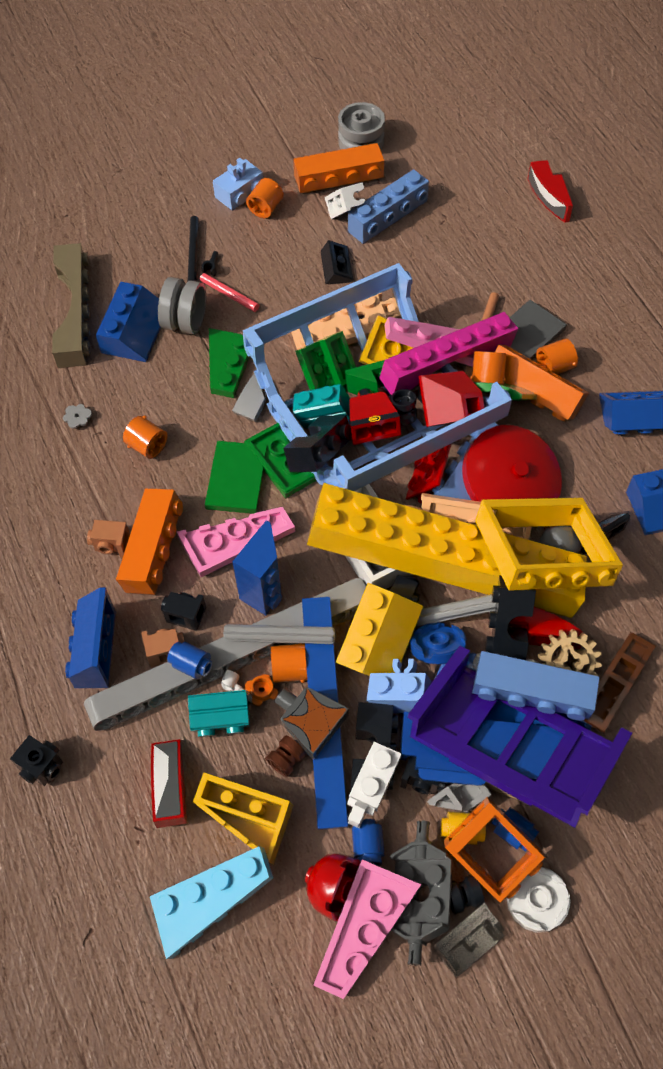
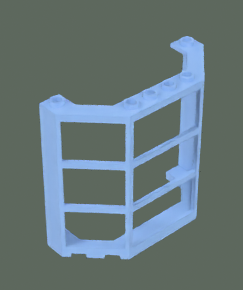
M399 263L243 330L244 348L247 356H251L257 370L254 371L260 389H265L269 399V403H267L269 412L275 421L280 424V428L290 442L295 437H306L307 434L288 409L293 407L294 397L283 401L276 390L265 362L264 344L297 329H300L305 345L311 344L313 339L307 325L346 308L361 351L363 352L367 339L354 304L391 288L402 319L419 322L410 297L412 277ZM450 364L441 368L442 373L458 371L453 369ZM498 382L492 384L490 396H483L484 408L436 431L435 429L444 425L426 427V425L423 426L416 419L411 424L415 431L378 449L372 442L362 443L368 451L367 454L349 463L342 455L334 459L333 467L328 466L326 463L317 472L311 473L315 475V479L322 486L323 483L355 491L508 416L512 399L508 391L503 389ZM383 386V389L391 398V394L388 392L385 386ZM421 436L424 437V438L419 439V440H417V441H415V442H413V443H411V444H409V445H407V446H405V447H403V448H401V449H399V450H397V451H395V452H393V453H391V454H388V452H390V451H392V450H394V449H396V448H398V447H400V446H402V445H404V444H407V443H409V442H411V441H413V440H415V439H417V438H419V437H421ZM373 459H377L376 461H374V462H372V463H370V464H368V465H366V466H364V467H362V468H360V469H358V470H356V471L353 470V469H355V468H357V467H359V466H361V465H363V464H365V463H367V462H369V461H371V460H373Z

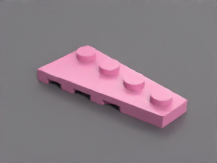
M388 317L385 322L386 339L413 348L460 330L394 317ZM468 355L455 361L473 367L474 355Z
M279 507L250 514L248 518L236 520V518L225 520V523L210 526V524L199 526L198 530L186 532V530L177 531V535L200 577H203L232 563L266 520L271 523L274 542L294 533L295 526L284 508Z
M362 860L314 986L344 999L421 884Z

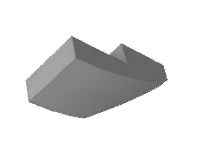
M255 374L247 382L232 412L257 422L267 398L263 389H260Z
M453 783L427 802L431 806L467 813L486 797H490L491 793L485 785L473 786Z

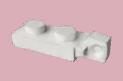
M373 742L349 794L347 805L353 808L348 817V824L360 828L366 813L373 816L374 812L378 810L400 761L401 753Z

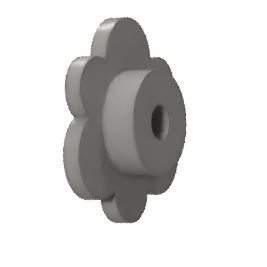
M83 404L71 405L66 408L63 420L68 423L70 428L75 429L80 425H87V419L91 418L92 412L90 409L85 408Z

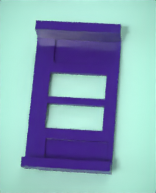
M459 646L409 712L408 718L413 721L410 737L449 758L450 762L530 806L534 805L576 828L583 814H589L631 738L632 732L621 727L614 741L611 742L557 713H542L536 707L527 705L525 707H515L508 704V701L500 699L494 701L481 699L478 694L472 693L476 672L467 668L470 650ZM501 701L526 714L499 758L495 760L468 744L496 703ZM535 720L564 734L536 781L506 766Z

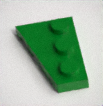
M209 328L211 394L235 398L250 357L247 356L244 348L243 334Z

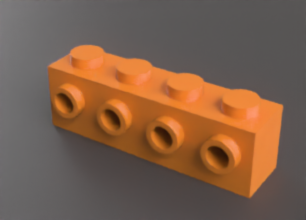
M378 143L293 158L294 176L300 193L384 178V158Z
M498 345L495 352L507 353L505 366L506 381L504 383L519 386L537 394V399L531 400V403L539 408L544 409V407L552 410V415L561 421L575 419L589 392L507 345Z
M145 488L116 577V581L125 593L155 595L158 585L162 582L164 564L169 559L170 544L172 538L176 535L178 518L183 512V503L173 489Z

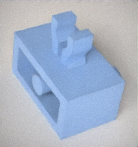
M241 158L237 159V165L229 164L227 166L228 171L213 180L215 198L230 210H234L242 205L259 181L263 179V172L248 160H242Z
M393 659L392 667L395 673H370L367 701L375 704L393 705V713L404 714V712L412 710L432 681L426 673H415L417 669L415 659H408V667L404 669V673L401 671L402 663L400 660Z

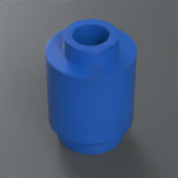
M176 642L168 653L167 661L172 664L174 669L195 679L206 676L212 667L210 653L187 642Z
M511 807L507 812L501 808L534 841L539 833L533 827L534 824ZM494 818L492 824L496 828L493 832L515 849L521 848L526 852L527 849Z
M363 819L360 828L352 827L354 858L380 866L382 865V858L385 856L382 825L376 824L374 819Z

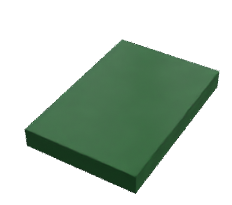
M279 423L244 441L263 465L264 472L285 499L317 481L315 475L311 472L289 471L283 448L290 441L280 428ZM253 444L267 445L265 459Z
M217 441L205 500V509L249 514L257 513L264 469L246 443ZM253 444L265 459L267 445Z

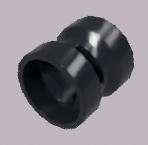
M408 389L395 391L391 395V402L399 413L400 425L412 424L417 419L415 393Z
M473 875L466 876L464 881L458 883L454 880L452 881L450 908L454 915L464 912L465 908L470 906L478 908L485 905L481 885Z

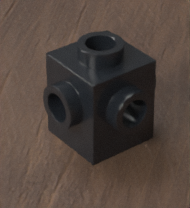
M28 735L10 758L13 764L21 770L18 774L20 777L32 785L37 781L44 787L49 781L57 777L63 761L57 754L60 750L47 740L42 744L30 735Z

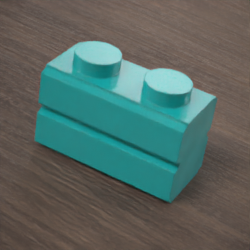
M342 384L302 391L294 394L293 414L303 428H308L320 416L347 415V419H350L351 398Z
M247 690L188 695L190 731L197 732L198 737L215 736V730L227 729V734L244 733V727H250Z

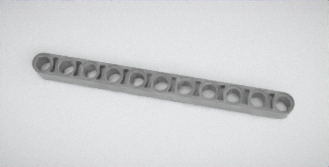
M355 578L312 598L330 597L333 627L355 616L366 585L361 578ZM302 602L251 625L304 626ZM222 637L200 647V649L211 655L212 667L206 676L195 679L174 669L171 663L166 662L90 696L85 700L84 707L95 731L106 730L223 677L226 670L234 672L271 655V646L293 645L296 643L227 641Z

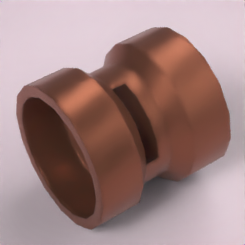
M285 735L279 741V747L276 750L270 751L265 759L279 774L288 777L293 771L294 764L301 762L307 754L294 739Z

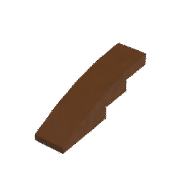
M630 632L598 683L595 711L589 719L585 718L583 721L599 731L605 732L655 649V645Z

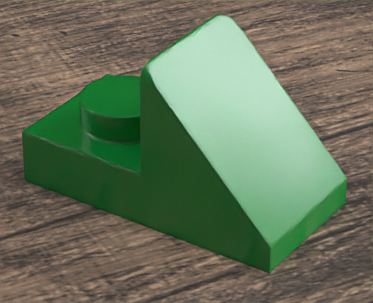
M385 360L345 370L348 392L357 395L360 390L367 388L372 393H377L378 388L384 386L379 377Z

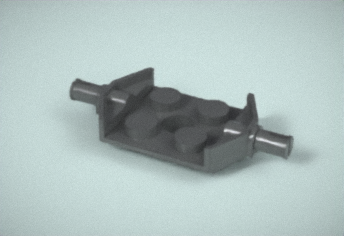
M424 820L417 821V833L414 842L409 843L390 855V859L396 861L395 874L421 884L391 929L408 940V965L422 966V946H427V942L447 932L450 927L453 857L432 845L433 842L428 840L430 822ZM424 886H428L430 890L429 897L425 901L420 902L418 897L419 891Z

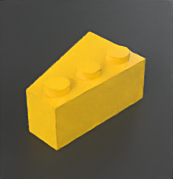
M203 773L193 803L252 849L259 846L263 847L268 862L274 865L293 804L288 800Z

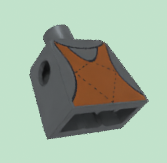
M309 687L304 688L298 697L284 688L275 699V703L286 711L280 719L282 726L313 759L318 756L349 716L348 708Z

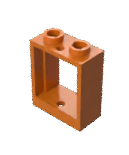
M488 797L444 839L445 848L499 902L505 897L508 899L512 898L521 887L519 883L527 875L530 877L535 875L543 865L542 860L545 858L541 849ZM493 817L528 850L498 882L463 849Z

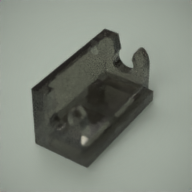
M483 903L438 941L433 950L454 977L457 978L505 936L503 932L505 930L488 909L487 905Z

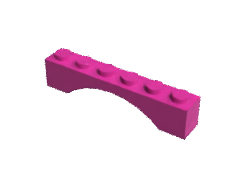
M502 312L386 359L379 380L391 395L397 390H411L419 384L418 376L432 374L457 359L474 355V351L495 352L498 345L511 347L518 327L505 312Z

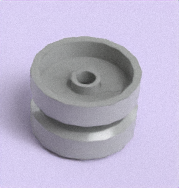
M366 102L353 103L344 107L338 116V142L340 149L378 143L380 150H382L385 129V117L382 110L374 104Z
M168 277L164 281L158 303V321L162 329L175 331L180 328L183 333H198L203 322L206 307V288L204 283L190 280L185 284L183 279Z

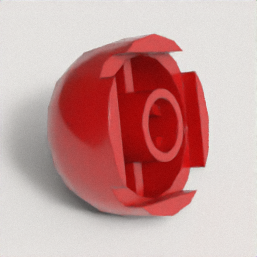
M340 853L327 854L308 869L305 876L308 901L318 913L333 921L339 920V915L343 910L358 867L360 866V860Z

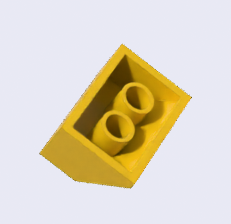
M367 583L336 663L370 676V673H395L392 667L393 659H399L402 662L424 606L396 593Z

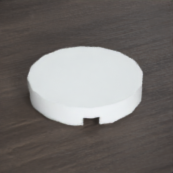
M541 867L531 877L527 875L519 883L521 885L519 891L512 898H507L508 910L513 919L524 929L536 933L549 932L558 927L568 915L571 903L570 895H568L563 879L554 871Z

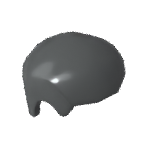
M550 526L545 529L540 537V543L578 554L583 547L572 526Z

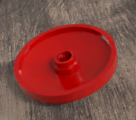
M515 425L491 427L473 440L464 455L462 465L463 481L472 501L560 497L562 475L557 458L547 443L528 429Z

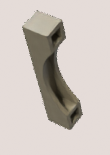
M81 243L55 245L53 249V263L58 278L71 291L72 299L67 317L53 333L52 354L58 368L86 366L87 356L90 355V345L86 341V337H90L88 322L86 323V319H90L89 306L86 304V301H90L89 289L86 287V284L90 283L89 273L86 269V266H89V256L87 252H83Z

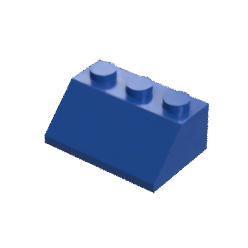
M120 281L96 333L101 353L146 362L161 329L158 321L159 298L142 285Z
M663 391L599 393L605 427L613 431L614 434H628V430H638L639 433H653V429H663Z
M663 469L633 475L626 493L644 535L663 532Z
M266 520L232 561L239 599L265 616L271 608L273 610L277 608L282 599L271 523Z
M100 587L80 598L77 602V610L72 612L74 636L69 637V651L72 653L71 661L66 663L65 673L66 678L71 681L74 688L109 687L116 611L106 587Z

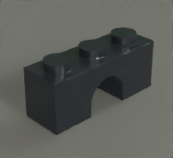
M347 415L320 416L308 426L311 436L295 437L283 449L289 471L317 472L352 439L351 426L348 423Z
M499 575L498 586L493 585L492 603H496L495 611L489 612L488 627L492 628V636L486 637L485 652L526 660L529 644L527 629L515 628L509 622L518 616H533L536 589L508 590L502 576Z
M358 702L356 740H366L372 744L376 742L396 751V744L391 743V733H397L398 716L393 715V705ZM353 758L350 792L366 759ZM394 774L387 790L393 791ZM386 790L385 795H384V797H383L384 800H386L387 790Z

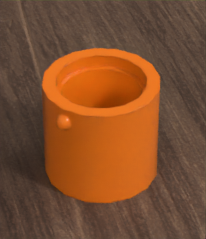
M263 178L246 198V204L254 215L260 218H268L282 200L284 193L277 182L270 178Z
M566 338L542 346L536 352L537 363L556 374L572 370L578 364L576 349L572 342Z
M474 351L473 373L470 377L472 381L504 384L506 381L505 366L507 353Z
M145 415L137 416L125 428L123 442L127 444L128 448H133L148 459H152L163 450L168 435L165 430L147 420Z
M305 644L271 646L273 683L290 681L304 683L307 680Z

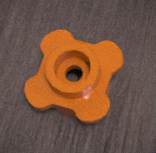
M267 674L257 676L245 684V690L250 692L252 704L255 706H261L264 701L268 699L274 700L278 696V690L273 688L271 677Z

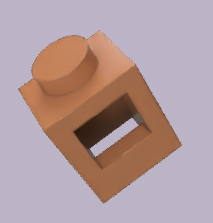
M94 520L93 528L89 529L87 534V544L94 546L95 551L111 554L115 552L119 553L120 558H123L130 537L126 522Z
M161 629L152 635H148L147 631L141 632L146 656L151 668L168 662L167 657L171 647L176 642H185L183 632L177 633L176 629Z

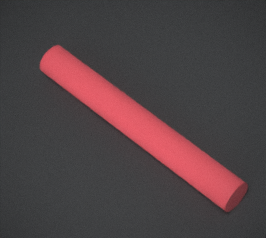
M206 273L201 275V282L253 312L259 309V304Z

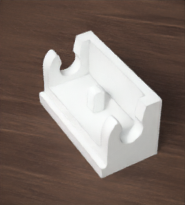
M363 182L340 188L325 197L331 219L365 202V199H354V193L364 189Z

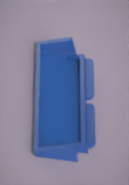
M404 712L400 760L406 761L407 756L416 757L415 770H418V775L422 780L482 786L486 783L481 778L450 762L449 758L411 738L413 721L408 718L409 712ZM485 720L468 745L497 760L521 723ZM531 725L506 766L536 781L564 734L549 726Z

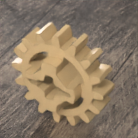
M574 629L570 630L569 635H566L563 630H559L558 638L549 635L551 643L549 645L546 643L541 644L546 652L538 654V658L544 661L542 663L544 665L571 670L565 663L568 661L567 656L569 652L575 658L571 660L572 671L581 672L584 665L587 664L582 672L585 674L598 676L594 668L602 667V664L595 660V658L601 656V652L599 650H592L596 646V642L594 640L587 641L588 635L584 632L577 637V631ZM571 642L582 645L585 650H575ZM559 647L560 649L557 654L552 657L554 651Z

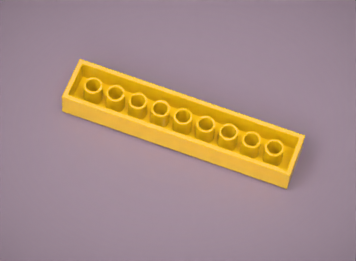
M323 483L308 537V546L487 595L492 594L493 585L498 586L499 575L501 574L477 525ZM504 533L520 565L587 562V556ZM586 587L536 589L534 607L572 618L585 601Z

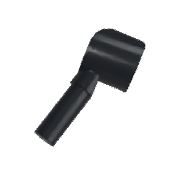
M213 251L210 260L202 263L203 273L211 269L212 276H216L215 262L218 256L217 251Z

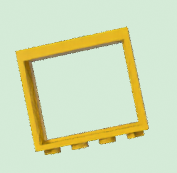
M583 498L489 499L481 501L475 522L508 590L614 586L623 564ZM572 526L592 562L520 565L501 527Z

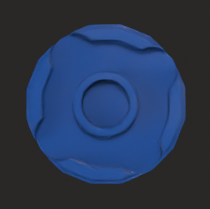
M440 622L419 627L414 631V636L410 640L412 655L428 664H445L459 646L467 647L464 631L455 625H451V628L445 627V623Z

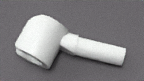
M226 670L221 682L223 689L226 691L245 690L237 684L240 676L231 670ZM247 692L248 701L252 703V696Z

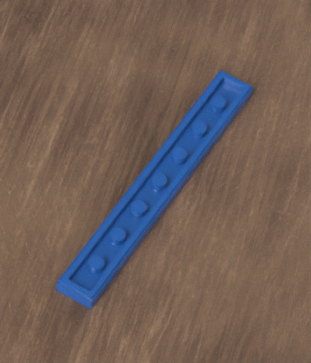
M330 597L302 598L304 626L332 627ZM305 643L308 687L338 703L334 643ZM339 727L318 756L313 759L318 830L348 828L341 732Z

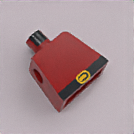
M365 388L358 392L357 397L350 399V424L353 445L401 435L399 413L385 392L372 393L370 389Z

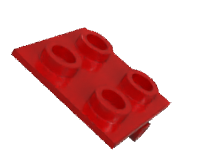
M452 443L415 461L413 476L408 483L407 500L417 497L418 502L422 504V493L433 495L434 492L431 489L439 486Z

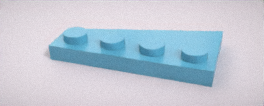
M263 847L254 848L150 896L166 959H173L180 953L182 948L190 942L197 940L203 935L202 932L215 922L222 920L228 915L227 912L237 904L246 901L274 878Z

